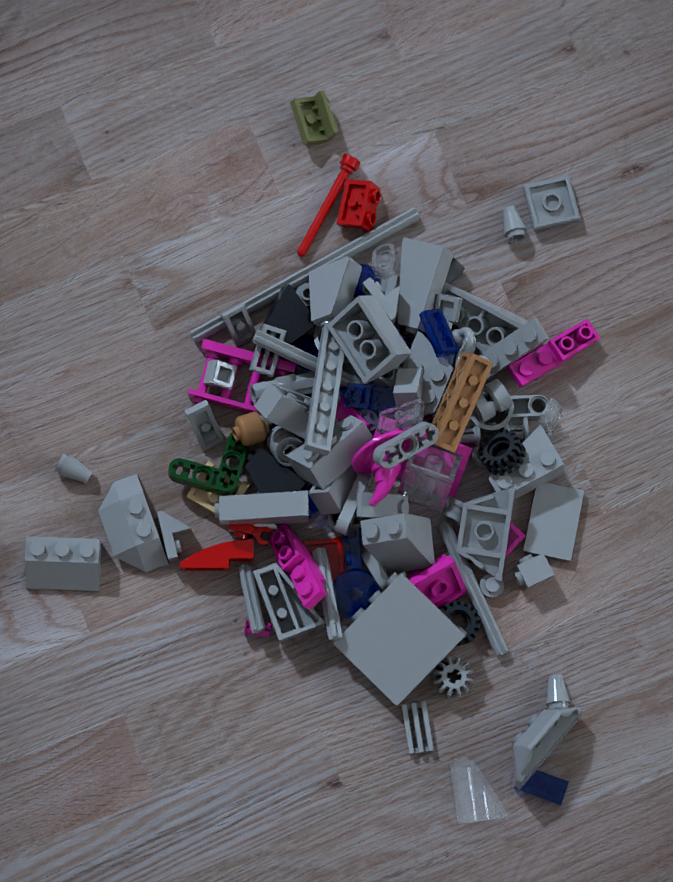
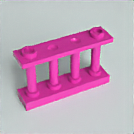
M203 339L201 350L207 359L198 391L193 389L188 391V396L192 399V402L198 404L207 400L209 404L242 413L258 412L261 414L253 406L254 403L250 396V385L260 383L262 374L258 372L252 373L244 403L230 400L238 369L242 367V364L251 365L254 352ZM260 354L256 367L260 368L263 354ZM271 356L268 357L267 364L265 367L266 370H269L271 361L273 358ZM219 358L229 360L228 363L237 367L232 390L223 389L221 397L208 394L209 385L203 383L208 362L219 360ZM278 359L274 375L277 378L295 374L297 363Z

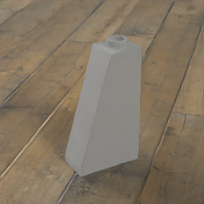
M403 237L398 324L405 327V332L416 335L418 331L429 334L434 319L437 294L442 293L454 252L444 246Z
M308 491L219 496V503L214 504L215 518H219L220 524L308 523Z

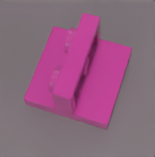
M445 554L436 558L435 565L430 568L419 569L406 576L438 609L467 593L455 561L451 556L447 557Z

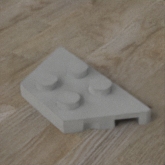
M418 331L410 348L412 354L405 360L402 369L423 368L424 416L435 415L451 380L454 368L428 339ZM393 391L382 416L389 419L391 417H399Z
M510 487L463 503L456 552L470 559L476 566L490 573L498 581H502L516 487Z

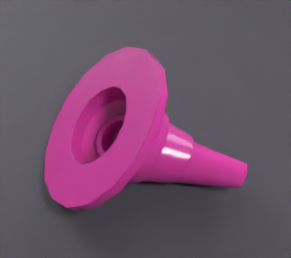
M406 430L388 432L372 439L357 451L351 461L355 472L372 474L375 477L376 489L369 503L372 507H375L387 496L401 469V463L392 468H384L377 465L373 459L374 450L379 445ZM407 438L402 442L401 447L403 451H407L410 448V439ZM385 452V457L382 458V459L385 460V461H387V457H386V456L389 455L390 453H389V452Z

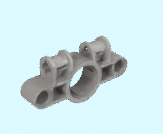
M543 395L510 396L513 405L504 410V415H507L506 419L497 425L496 422L486 425L479 422L474 416L475 413L472 412L459 444L475 443L480 445V433L488 435L492 432L496 434V430L499 429L502 433L503 429H508L509 432L512 430L520 440L525 441L529 437L528 421L543 419L550 407L549 400ZM540 403L544 411L540 413L535 412L532 409V404ZM430 415L431 420L433 421L435 415Z

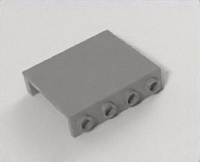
M404 571L400 575L395 572L385 582L388 587L382 593L378 590L368 600L371 605L366 610L361 607L351 617L354 622L348 628L344 625L342 627L343 637L333 643L396 706L467 634L461 627L458 628L405 577L407 574Z

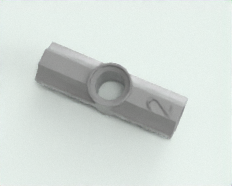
M315 372L299 375L291 374L274 378L272 381L250 385L251 400L255 405L270 382L303 395L311 394Z

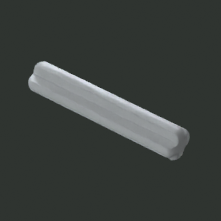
M250 564L240 565L238 571L251 631L254 634L262 633L265 630L252 566Z

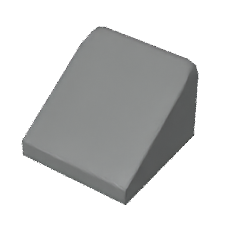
M211 360L208 362L203 383L232 390L237 367L220 360Z

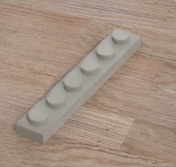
M328 323L324 324L321 332L304 450L328 456L331 450L344 352L326 326Z

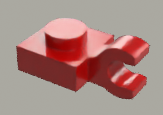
M253 524L229 525V533H233L234 538L244 540L247 537H254L259 545L268 546L269 541L262 540L260 536L264 532L271 533V528L265 526L257 527Z

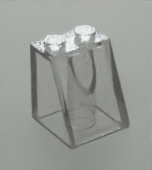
M431 445L411 456L407 461L397 495L408 496V503H414L425 507L427 510L442 513L462 455Z

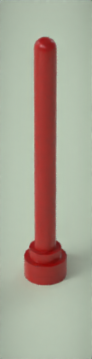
M348 154L343 155L340 161L341 171L297 250L298 256L304 257L349 174L352 175L353 172L357 171L361 162L355 157Z

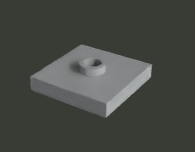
M569 175L523 185L522 188L534 231L580 221Z

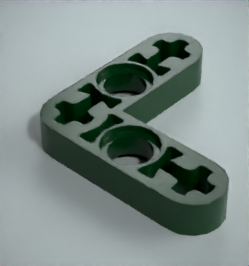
M231 432L219 469L177 458L169 464L168 476L173 482L221 496H230L237 488L248 446H244L241 443L238 452L234 451L236 440ZM228 458H235L239 465L231 468L227 466L226 460ZM178 467L183 468V472L180 475L176 474ZM190 469L193 470L192 478H188ZM204 472L208 474L210 479L207 482H200L197 480L196 475ZM226 474L231 475L228 487L224 488L223 483Z

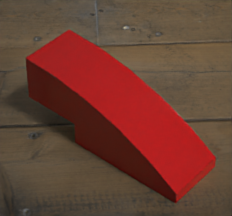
M254 539L234 540L205 548L180 562V570L229 571L230 562H254Z

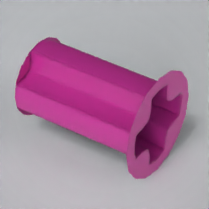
M246 618L244 635L269 637L271 623L264 622V632L254 634L251 631L250 621Z

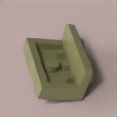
M319 91L315 96L295 98L290 102L304 146L327 143L338 133L337 123L333 119L330 102L326 97L325 91Z

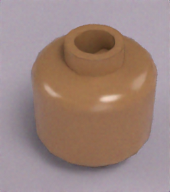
M250 412L238 416L235 419V427H232L234 439L236 441L240 440L244 446L263 442L270 432L268 423L260 418L258 412Z

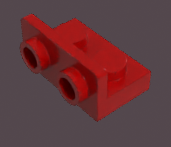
M346 179L336 224L340 227L361 228L366 233L370 232L376 223V209L381 200L380 188L372 181Z

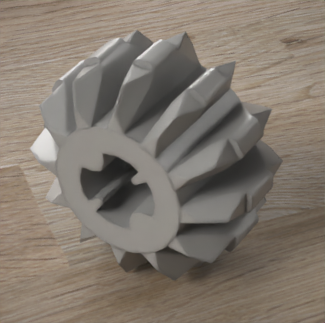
M458 656L455 658L454 664H452L450 657H446L447 666L440 661L437 665L442 671H433V675L440 677L435 679L433 684L438 685L442 683L438 692L442 693L445 688L448 689L447 698L452 696V691H455L456 697L460 698V688L465 693L470 691L464 683H474L473 679L466 678L474 673L473 670L465 671L469 662L465 661L460 666V657ZM455 671L458 673L456 676H459L460 680L451 683L449 682L450 678L447 679V675Z

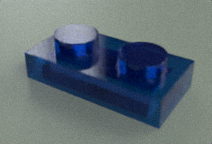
M536 770L519 791L561 805L569 781Z

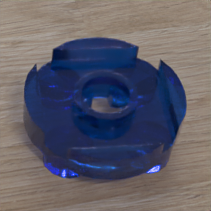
M350 569L341 572L333 582L338 611L347 618H351L361 607L366 610L371 605L368 600L378 590L380 591L373 575L361 569ZM354 588H358L360 592H363L362 596H358L357 600H353L352 595H348L349 591H353Z

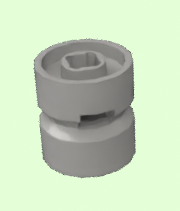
M495 379L485 385V389L481 391L473 412L482 423L493 418L496 411L501 413L513 405L508 391L499 379Z
M280 426L271 429L266 438L267 447L276 460L284 466H291L285 455L302 445V440L296 434Z

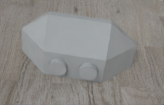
M134 474L115 481L98 510L114 557L146 573L169 565L138 475Z
M580 707L544 709L540 715L535 714L527 724L529 728L524 733L520 731L512 741V761L516 788L520 790L581 718L583 709Z

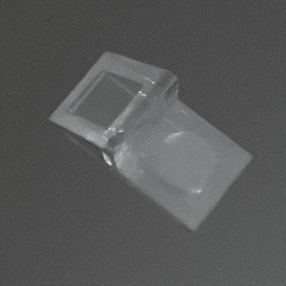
M421 398L379 412L376 430L381 434L396 430H408L423 421L425 403Z

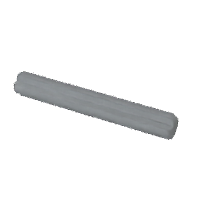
M318 547L313 550L312 554L326 580L323 586L327 595L321 601L328 639L336 641L343 637L331 570L326 548Z

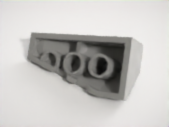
M444 284L442 294L463 298L459 321L453 322V324H456L459 329L469 327L473 330L476 338V347L480 350V353H483L529 322L506 309L453 285Z

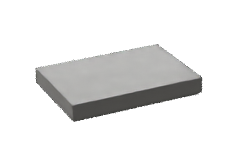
M544 483L535 488L523 547L524 553L534 555L544 553L545 557L571 562L584 490Z

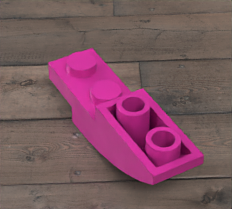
M585 319L551 339L544 346L511 364L507 370L518 387L522 388L569 361L597 342L600 336L589 320Z
M283 523L268 540L281 569L290 575L303 606L311 610L327 595L323 586L326 580L303 542L287 523Z

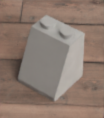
M402 513L361 521L363 546L389 574L425 569L435 565L430 518Z

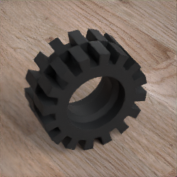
M499 429L496 430L495 435L492 432L488 434L490 438L482 440L484 444H480V451H478L479 458L487 470L496 476L498 473L500 476H504L505 471L510 474L512 473V468L517 470L519 468L517 464H523L524 460L522 457H526V449L517 434L512 430L509 432L508 429H503V433ZM508 448L503 455L496 457L501 450Z
M455 600L441 608L440 611L448 618L454 614H461L467 619V628L464 630L467 634L456 646L466 645L476 637L480 629L481 619L478 616L477 609H474L472 604H467L462 600Z

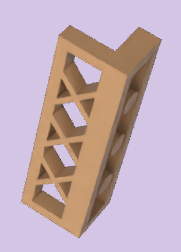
M462 352L432 421V424L439 431V437L433 445L455 453L493 366V362L474 353Z

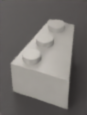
M270 382L254 405L261 413L260 418L269 424L274 423L305 439L311 397ZM335 418L334 425L339 422L336 418Z
M541 424L523 442L526 449V457H522L524 460L523 464L518 463L519 468L517 470L512 468V473L510 474L505 471L504 476H500L498 473L497 476L492 474L488 478L489 486L493 493L510 487H516L515 500L565 473L564 463Z

